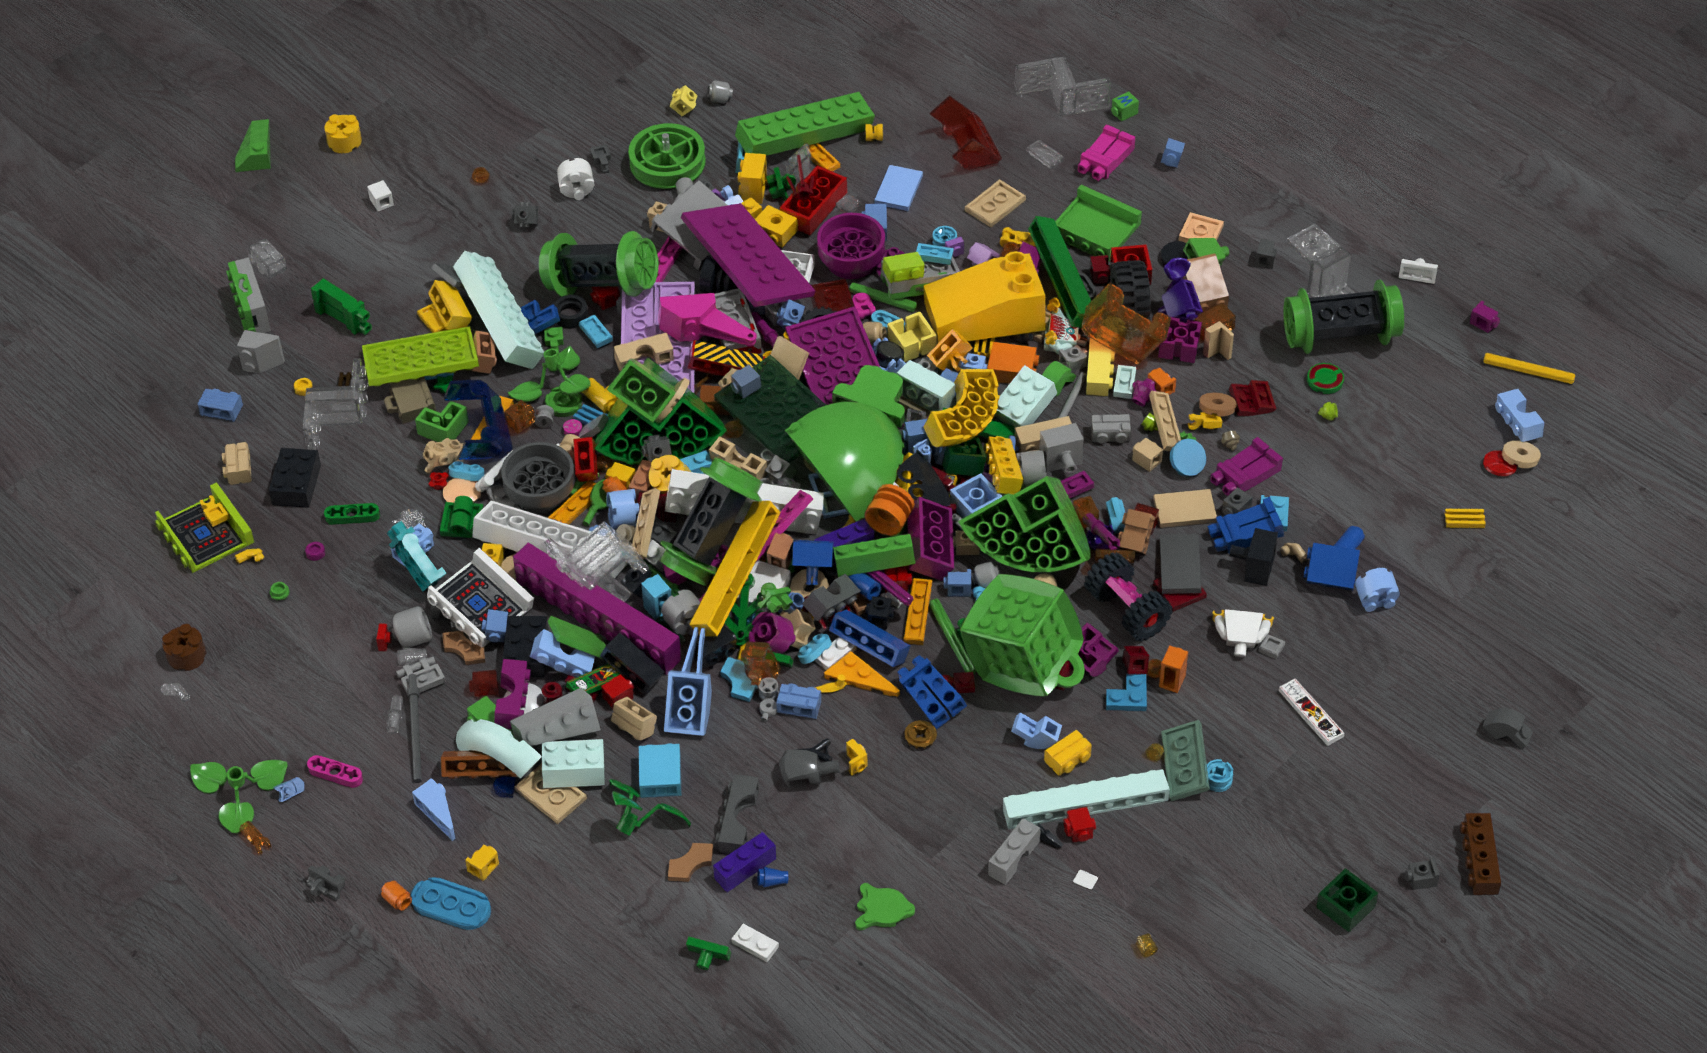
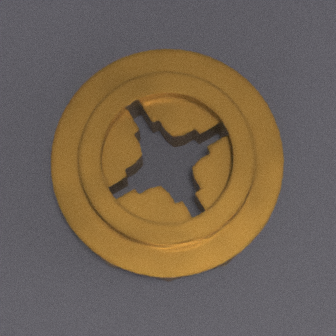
M923 720L910 723L904 733L905 740L908 741L909 746L913 745L916 749L918 747L925 749L928 745L932 746L937 737L936 728L931 723ZM917 733L920 735L924 733V738L921 736L917 738Z

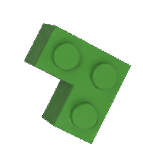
M450 401L441 413L424 407L415 419L418 435L436 442H442L446 438L450 440L456 439L469 422L467 407Z

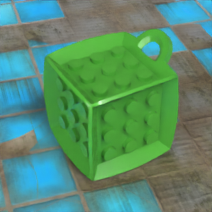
M998 574L975 601L960 629L968 656L982 680L1013 692L1035 696H1047L1056 686L1071 688L1077 685L1082 680L1085 671L1083 661L1078 655L1084 639L1077 614L1064 590L1033 578ZM1069 660L1074 668L1073 674L1069 677H1063L1059 672L1064 663Z

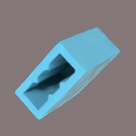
M668 743L665 745L649 744L639 746V788L641 798L682 796L679 744Z

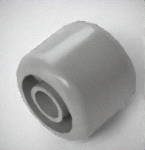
M416 606L398 612L393 616L394 628L391 629L395 639H398L402 647L411 648L429 642L432 639L431 626L422 607Z

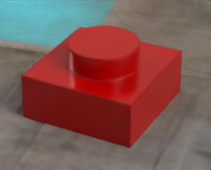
M379 623L376 638L379 651H387L388 643L391 644L392 633L388 631L387 624Z

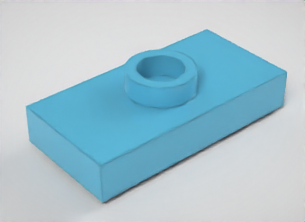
M595 315L579 322V327L597 348L613 341V336Z

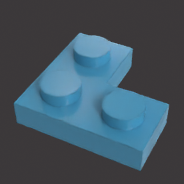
M1126 674V690L1106 689V710L1146 711V674Z

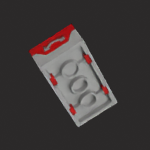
M739 288L716 293L715 308L757 334L754 346H746L718 339L720 346L761 354V338L744 294Z

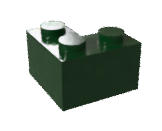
M974 437L960 443V445L946 446L942 460L945 473L950 475H967L969 477L983 474L987 456L979 437Z

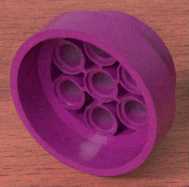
M862 213L836 215L825 221L818 231V255L829 270L838 277L844 279L865 277L874 271L875 266L882 260L885 254L884 229L876 219Z

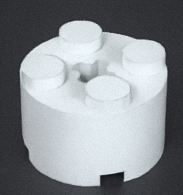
M574 158L575 160L573 161L565 160L557 169L560 192L567 197L582 200L594 187L591 166L586 160L581 158Z

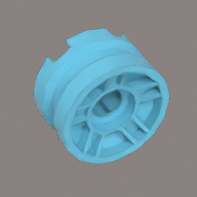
M950 226L936 228L932 234V245L945 246L946 241L957 238L956 230Z
M1221 759L1210 761L1207 764L1210 790L1215 792L1226 791L1231 787L1233 781V768L1231 764L1222 762Z

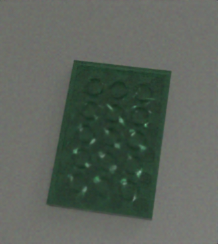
M769 355L752 367L760 375L761 388L742 398L739 393L736 394L732 390L731 382L714 394V400L774 455L791 463L802 454L785 430L792 423L797 422L808 413L826 406V404L773 356Z

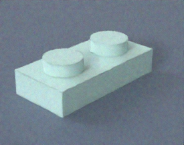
M1118 365L1113 397L1132 399L1136 367Z

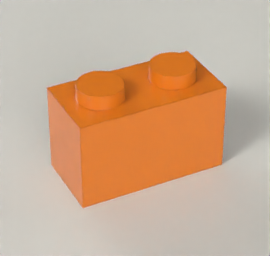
M1169 645L1161 662L1160 688L1175 693L1179 692L1186 676L1188 651Z

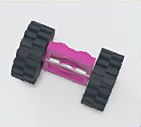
M1114 552L1111 553L1110 556L1107 554L1104 556V559L1100 558L1097 564H1093V569L1087 572L1088 576H1085V588L1099 602L1111 601L1112 597L1116 598L1118 595L1130 607L1126 609V615H1123L1121 623L1136 641L1139 640L1141 642L1143 639L1146 641L1150 636L1154 637L1156 632L1159 633L1162 626H1166V621L1170 620L1171 617L1169 615L1173 612L1172 606L1157 591H1149L1148 595L1146 593L1139 594L1136 591L1137 587L1131 583L1133 579L1131 576H1134L1135 573L1134 568L1121 554L1117 552L1116 554Z

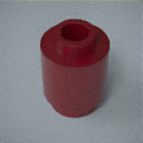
M549 682L542 687L544 705L563 696L560 684Z

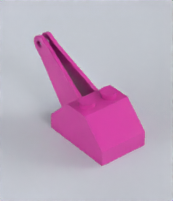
M714 293L666 296L659 299V329L680 342L697 341L703 335L746 346H754L757 334L715 308L716 300Z

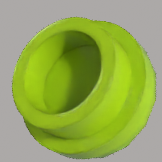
M1325 403L1319 409L1318 414L1327 420L1337 418L1338 409L1336 403Z
M1149 412L1141 425L1146 431H1158L1155 416Z

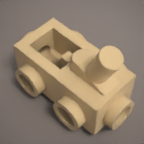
M449 438L444 439L442 442H428L423 453V457L428 462L424 469L425 472L431 474L435 467L449 465L456 461L463 462L467 451L466 445L460 443L457 439L450 440Z

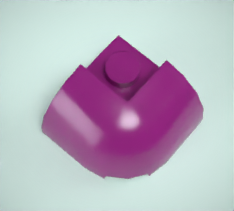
M1086 623L1081 628L1084 641L1078 655L1083 661L1084 670L1092 677H1096L1107 669V663L1119 650L1105 639L1101 632L1089 623Z

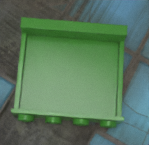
M1080 185L1077 189V197L1055 222L1065 243L1094 256L1108 255L1109 262L1111 247L1123 246L1140 226L1142 211Z

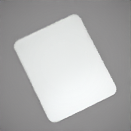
M1079 870L1073 882L1091 890L1098 877Z

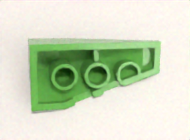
M269 119L251 122L235 157L236 172L271 169Z

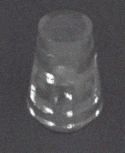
M401 648V650H397L399 666L407 664L410 666L419 662L422 658L427 659L426 649Z

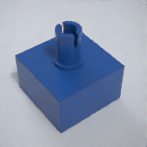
M794 540L792 565L807 567L806 585H811V577H813V585H818L819 567H832L834 541Z

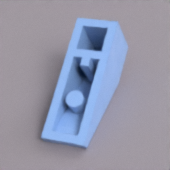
M431 778L412 792L414 804L453 841L456 838L445 796L446 790L442 784H437Z

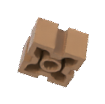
M1128 509V513H1124L1122 524L1125 525L1124 532L1120 531L1118 536L1120 540L1119 547L1146 555L1155 517L1149 513Z

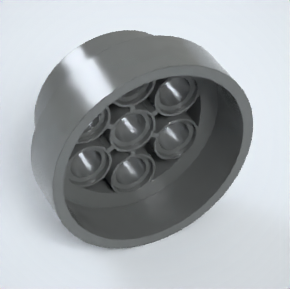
M533 442L516 448L506 457L501 469L505 493L513 502L518 504V506H523L530 513H548L559 508L575 485V471L571 456L566 450L552 443Z

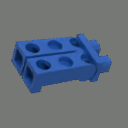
M1270 497L1263 499L1262 504L1241 512L1227 514L1224 517L1218 516L1216 517V523L1207 526L1211 538L1221 535V538L1213 540L1217 552L1227 550L1230 553L1231 545L1244 548L1249 547L1255 528L1278 532V538L1284 536L1282 522Z
M918 655L912 661L915 668L908 671L904 667L897 674L903 688L907 693L909 692L937 730L951 718L928 690V687L952 717L967 707L961 695L932 666L928 658L924 659Z

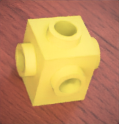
M686 85L680 89L677 88L672 94L673 98L670 107L679 115L684 116L695 108L698 95Z

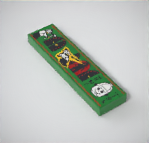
M606 664L566 682V688L570 692L582 688L585 692L591 694L600 690L602 685L617 677L620 673L610 664Z

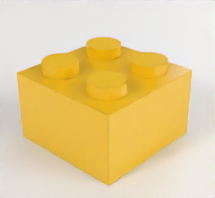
M745 153L744 160L740 162V170L742 171L738 172V182L741 183V185L739 184L738 194L741 195L743 202L751 197L758 204H763L767 184L766 154Z

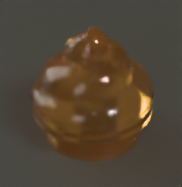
M598 454L597 469L600 472L607 471L613 466V460L610 457Z

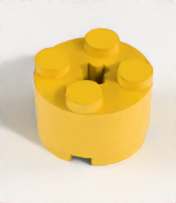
M333 114L329 117L325 124V134L329 148L331 147L336 153L352 152L353 148H358L361 145V132L356 116Z
M665 455L654 459L651 463L649 481L651 486L660 490L661 494L667 493L672 469L691 472L689 467L676 456Z

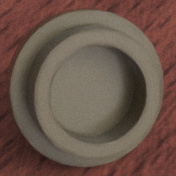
M1236 431L1225 432L1222 434V445L1234 451L1239 444L1240 436Z

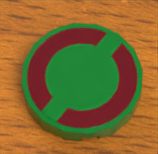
M1319 363L1312 366L1308 371L1307 383L1316 392L1332 394L1342 388L1344 374L1336 365Z

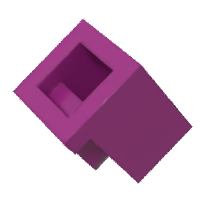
M1481 300L1472 310L1470 324L1489 333L1493 327L1496 328L1498 326L1500 318H1498L1497 311L1484 305L1485 302Z

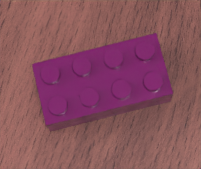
M918 497L914 501L913 511L910 513L909 518H907L908 534L911 535L915 564L909 565V570L943 581L944 577L948 576V572L954 569L952 508Z

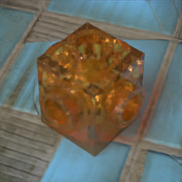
M523 400L513 404L504 411L506 424L517 433L530 427L535 422L533 407L530 404L527 405Z

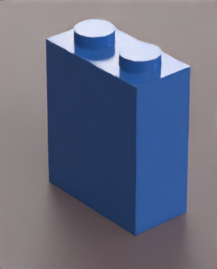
M1313 543V547L1308 548L1307 559H1310V565L1305 566L1304 578H1307V583L1353 591L1360 550Z

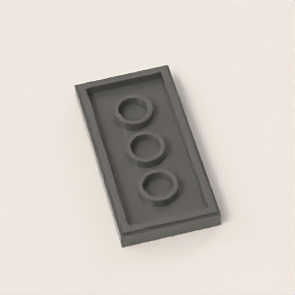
M1160 535L1162 594L1201 593L1199 535Z

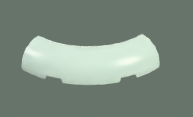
M480 719L477 722L469 720L461 726L456 735V744L459 751L474 750L485 753L504 764L520 779L542 757L524 740L519 742L514 739L511 731L487 720Z

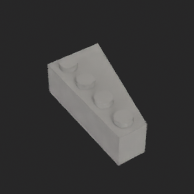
M582 688L510 721L515 739L519 742L524 740L530 746L601 730L592 697Z

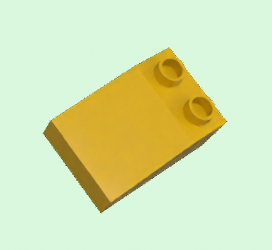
M1010 252L1005 257L993 258L924 285V304L932 328L937 335V344L952 329L961 334L967 341L1046 330L1045 293L1030 253Z

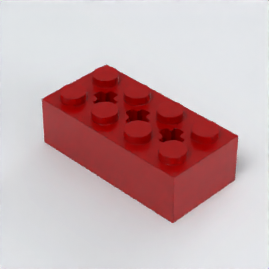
M818 165L804 180V182L810 185L811 177L815 176L813 195L806 200H800L794 197L792 193L780 207L781 211L798 219V230L808 235L815 231L847 194V177Z

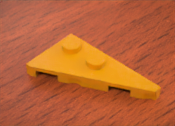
M851 651L824 672V678L830 680V677L837 679L838 675L842 674L845 676L847 685H854L857 688L869 691L873 688L883 691V694L898 697L900 695V690Z

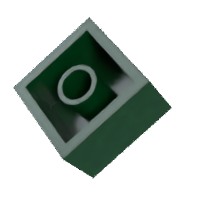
M1345 868L1318 894L1316 908L1350 932L1376 907L1378 892Z

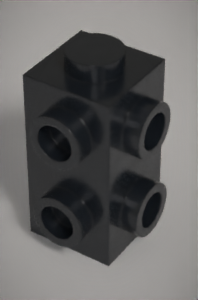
M725 626L722 627L718 636L705 637L703 669L716 664L719 660L731 656L737 651V637ZM699 639L697 640L694 654L696 661L698 660Z

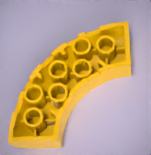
M993 369L960 370L954 381L956 405L953 408L932 411L923 426L933 446L946 447L968 441L981 433L992 421L997 411L1000 397L997 390L999 385Z

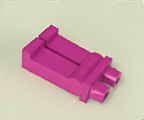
M1106 124L1098 139L1089 149L1081 154L1078 172L1082 174L1091 172L1093 179L1097 181L1102 178L1108 179L1110 173L1134 151L1135 136L1123 131L1120 132L1119 129Z

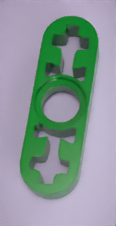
M374 503L333 505L324 510L325 521L331 525L368 523L377 521L380 518V511L378 505ZM352 511L357 512L355 516L347 515L349 512Z

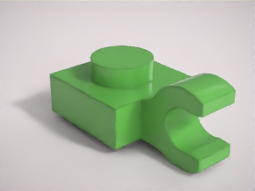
M562 327L544 329L545 346H551V349H557L559 353L558 345H564Z

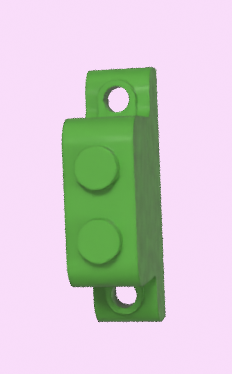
M865 365L861 368L852 385L840 383L836 385L832 392V403L858 402L873 406L885 413L900 428L905 421V409L898 403L903 393V380L894 372L882 370L878 366Z

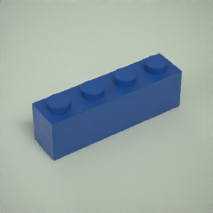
M849 610L835 613L829 629L832 633L892 667L905 662L911 645Z

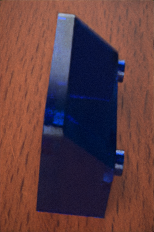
M482 380L450 381L444 401L480 399L487 425L481 432L480 440L464 441L458 459L503 458L511 452L513 445L500 396Z

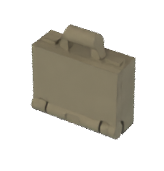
M425 377L390 383L389 391L391 396L384 399V404L388 413H398L403 424L415 421L424 407L436 411L435 403Z

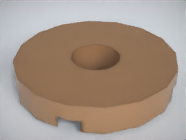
M1206 393L1199 399V408L1209 415L1217 413V416L1220 417L1228 416L1235 412L1236 401L1233 397L1223 393Z

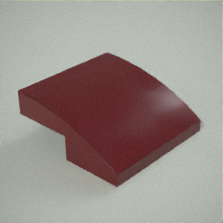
M1251 380L1248 385L1231 383L1229 391L1231 397L1236 401L1235 411L1237 416L1262 415L1276 410L1268 381Z

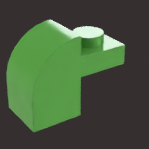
M1058 361L1052 362L1042 374V376L1054 382L1057 390L1056 396L1060 395L1065 382H1074L1076 375L1071 372L1072 370Z

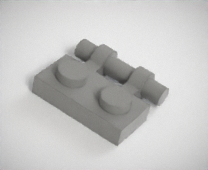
M433 656L427 659L422 658L419 662L410 666L407 664L402 669L396 671L406 693L409 688L410 674L417 675L419 693L446 682Z

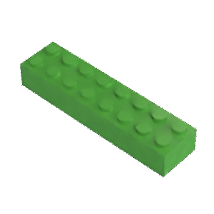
M860 92L740 120L737 124L735 137L746 153L766 154L768 156L866 131L865 124L872 125L875 115Z

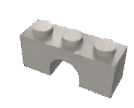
M1023 818L989 860L988 875L1006 885L1016 873L1021 856L1023 854L1029 856L1040 842V827Z

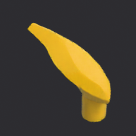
M840 674L836 682L826 683L815 688L821 690V693H831L843 689L847 683L845 682V676Z

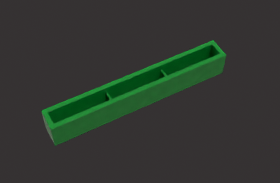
M1035 216L1028 230L1072 327L1091 329L1098 318V314L1057 224L1053 218Z

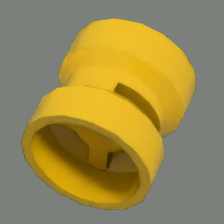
M865 124L866 141H872V139L883 141V124H877L876 126Z

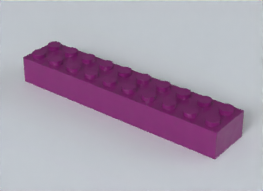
M529 542L513 556L515 577L520 586L527 587L535 595L546 599L549 604L557 606L565 614L576 618L579 623L587 625L595 633H600L606 637L609 642L621 633L629 638L638 649L644 651L647 657L657 663L665 671L663 673L665 675L681 661L680 638L672 631Z

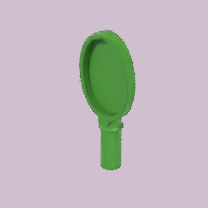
M605 479L598 481L591 490L590 501L592 506L582 522L585 526L590 525L598 510L607 508V494L602 489Z

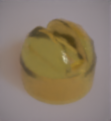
M1154 743L1147 748L1146 755L1150 760L1158 761L1161 759L1164 749L1159 743Z

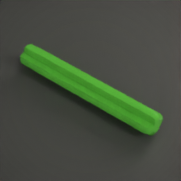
M852 282L849 291L854 294L866 293L873 300L914 312L917 307V303L909 299H890L886 292Z

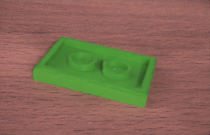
M550 616L548 624L557 642L603 659L600 655L606 645L601 635Z

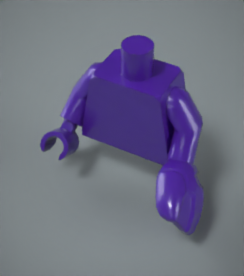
M1173 258L1164 266L1165 274L1172 281L1166 292L1162 295L1164 306L1158 309V313L1162 318L1166 316L1180 318V322L1187 323V320L1193 321L1195 318H1198V314L1202 313L1203 310L1193 282L1182 279L1191 266L1190 261H1187L1185 258Z

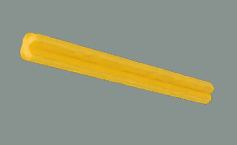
M1486 353L1483 360L1485 364L1573 384L1575 380L1574 373L1491 353Z

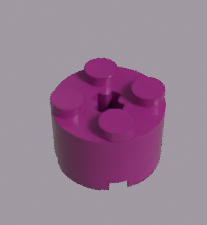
M771 612L758 614L751 624L753 625L752 632L749 631V641L752 647L763 651L783 654L796 640L791 621Z

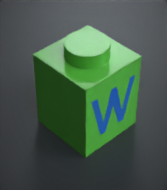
M1128 91L1112 99L1111 112L1122 122L1138 114L1139 101Z

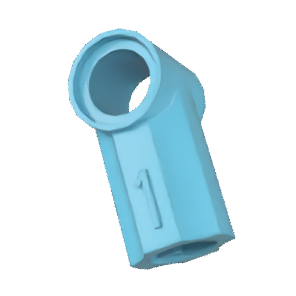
M1114 497L1106 502V509L1109 516V525H1112L1115 534L1120 531L1124 532L1125 525L1122 524V519L1126 512L1122 500Z

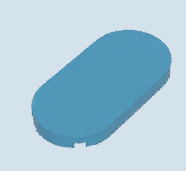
M432 877L424 882L422 880L414 886L411 892L412 905L416 912L461 929L471 930L479 928L488 921L491 915L490 902L485 894L441 878Z

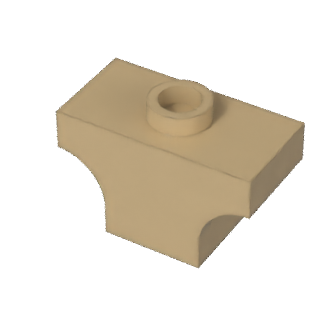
M799 609L794 610L791 614L782 611L779 615L791 621L796 636L794 644L790 646L800 649L807 645L809 635L816 629L811 615Z

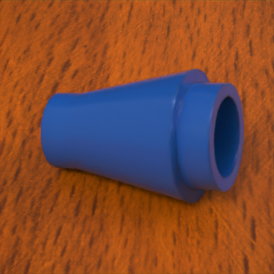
M768 867L758 869V886L765 888L779 884H788V871Z

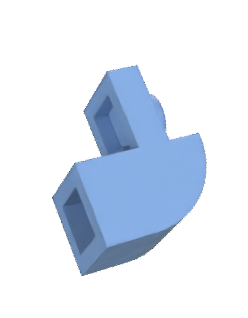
M1020 712L1016 715L1011 732L1025 739L1024 745L1030 748L1046 749L1058 741L1062 725L1047 716L1036 722Z

